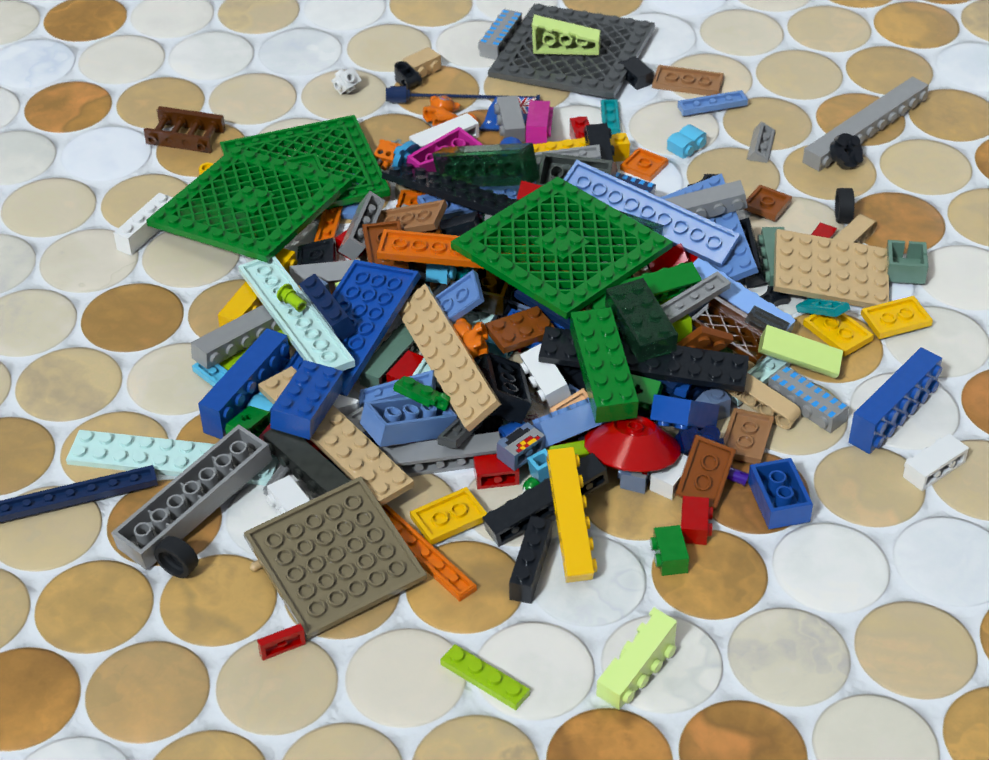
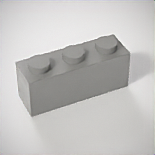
M518 96L497 97V104H494V113L498 114L496 119L497 125H500V136H503V139L515 137L521 142H525L526 128Z

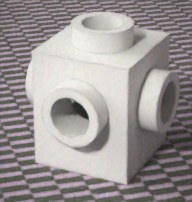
M353 66L345 71L342 68L335 73L336 77L331 80L339 94L345 91L347 94L356 89L355 85L362 81Z

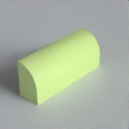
M767 325L764 329L758 347V353L832 378L839 376L843 350L770 325Z

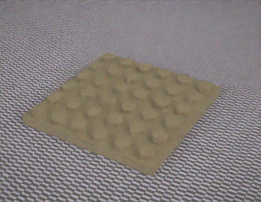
M361 476L243 532L245 540L296 623H301L307 640L427 579L426 572Z

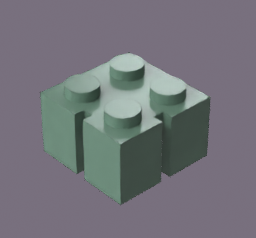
M888 240L886 248L889 282L925 284L928 272L927 243L909 241L906 258H903L905 241Z

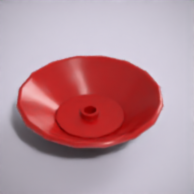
M642 416L606 422L592 428L585 435L584 447L589 454L593 453L602 464L622 471H659L673 465L681 455L680 444L673 435Z

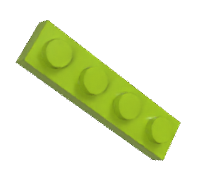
M456 644L440 659L442 666L514 710H517L530 695L529 688Z

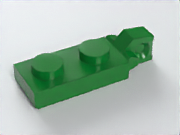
M403 376L394 383L393 390L418 403L427 407L433 405L443 411L449 409L451 397L445 393H440L432 387L423 385L415 381V379Z

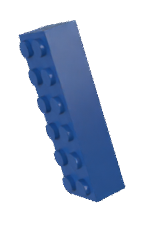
M267 328L198 403L203 433L222 439L226 435V423L246 409L252 397L258 394V384L283 371L290 360V347L287 335Z
M920 347L854 412L848 443L868 454H871L876 448L879 449L886 437H891L895 428L898 425L901 426L905 422L906 417L909 414L912 415L920 403L923 404L928 395L937 390L939 386L938 376L942 372V357Z

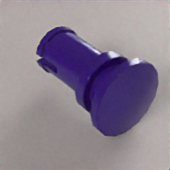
M731 465L727 479L745 487L749 473L735 469Z

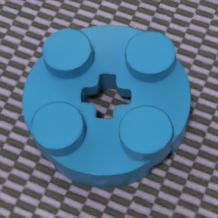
M412 140L404 143L402 146H397L394 150L395 156L392 167H399L403 163H407V156L421 147Z

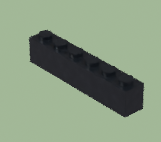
M593 453L580 458V467H577L578 475L582 474L583 488H580L581 495L586 496L609 481L607 469ZM550 478L544 479L540 484L527 489L523 494L508 500L504 505L488 512L482 517L485 530L498 547L524 533L530 516L547 519L555 514Z

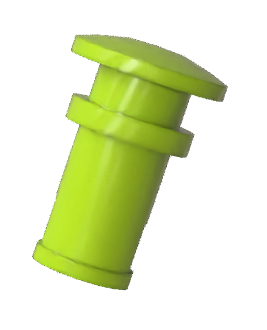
M284 284L277 292V299L279 301L290 304L298 312L306 308L305 304L307 302L296 294L291 284Z

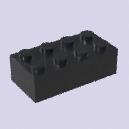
M488 352V354L483 356L478 367L501 403L490 415L503 417L511 423L517 422L522 424L532 405L525 373L519 363Z

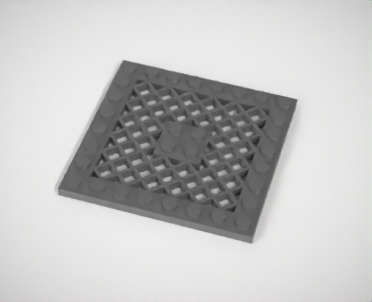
M533 4L488 70V77L614 99L628 73L624 69V65L618 64V62L627 61L633 56L639 57L655 29V23L646 20L640 21L632 18L603 15L601 13L577 11L570 8L565 9L558 8L557 6ZM534 15L600 30L601 45L599 55L533 54L532 22Z

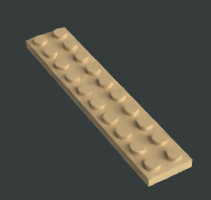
M424 284L406 300L398 314L430 369L434 370V376L444 393L451 397L450 403L463 426L470 432L498 408L501 403L432 290Z
M291 366L259 383L258 389L274 405L297 371ZM332 405L310 440L351 480L361 476L381 506L412 489L414 481Z

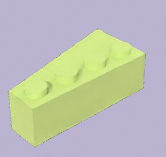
M538 15L533 17V54L599 55L601 45L600 30Z
M655 607L649 613L651 617L647 624L642 622L637 628L638 633L634 641H627L623 646L620 659L614 658L597 680L596 696L618 710L625 703L629 704L632 701L635 692L639 688H644L649 677L653 673L656 674L662 667L663 662L667 658L670 659L676 651L677 621Z

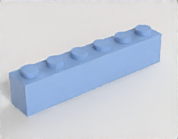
M697 258L693 263L702 280L718 271L731 282L730 288L718 295L719 297L766 326L770 325L791 333L796 320L790 314L784 313L774 304L762 299L757 293L751 292L741 283L728 277L724 272L712 267L708 262Z

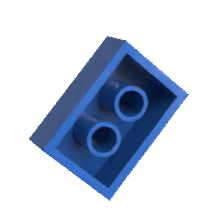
M654 394L650 419L657 420V425L708 432V429L716 430L720 405Z
M792 458L750 465L748 484L768 529L810 522L813 503Z

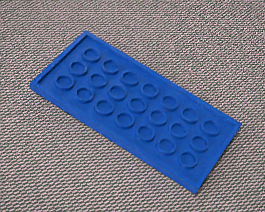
M354 260L334 290L332 296L347 313L357 331L341 341L354 358L355 367L343 371V385L339 395L347 396L419 281L421 277L419 271ZM297 350L283 370L292 366L297 371L304 360Z

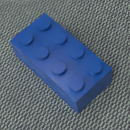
M304 360L272 406L270 428L310 440L342 391L343 371Z

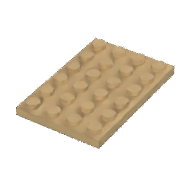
M777 229L775 232L773 291L814 299L847 302L849 305L865 308L889 302L887 248Z

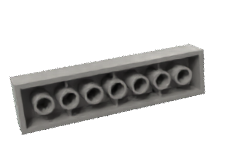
M238 424L111 532L117 549L145 570H148L157 562L154 551L164 538L175 536L183 539L272 461L269 445Z

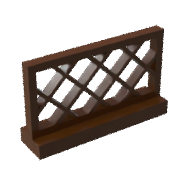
M716 296L711 299L706 306L692 317V325L696 328L702 325L724 332H735L736 335H733L734 341H739L740 344L732 342L727 347L740 355L749 356V361L755 365L766 356L758 353L760 337L766 325L723 298ZM699 320H706L707 323H702ZM712 321H718L719 324H713ZM745 342H752L753 345H746ZM749 351H755L757 356L753 355Z

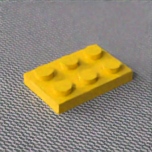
M914 296L861 309V316L878 339L932 326L933 319Z
M845 313L837 317L812 314L803 319L804 327L829 346L843 350V357L873 341L874 335Z
M465 487L410 511V518L431 545H434L483 523L482 517L487 512L469 489Z

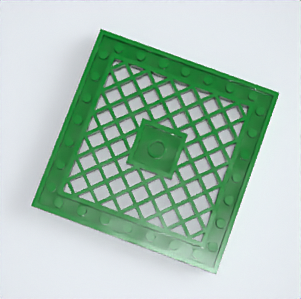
M355 115L220 142L223 156L233 147H240L241 149L350 178L352 186L326 208L327 210L361 202L369 191L381 198L391 196L390 188L386 180L382 179L381 169Z
M233 147L146 221L150 227L268 263L352 186V181L350 178L341 175H335L312 167L241 149L240 147Z
M560 177L554 178L451 241L452 249L565 319L570 317L571 312L580 311L669 251L673 246V241Z

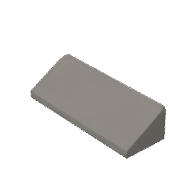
M762 121L753 131L747 160L767 163L775 130Z

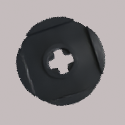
M843 133L836 136L834 141L831 142V157L834 162L837 161L840 164L839 167L842 169H851L863 161V152L858 136Z

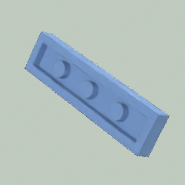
M740 90L680 100L677 107L683 116H690L692 114L748 105V99L744 92Z
M434 370L409 376L423 385L432 387L434 390L436 388ZM394 380L360 390L359 406L360 408L364 407L365 402L406 396L393 390L394 383L398 381Z

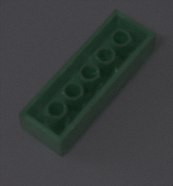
M533 143L444 147L432 153L436 172L439 175L450 176L456 181H465L468 185L480 187L516 186L521 184V180L532 183L540 178Z

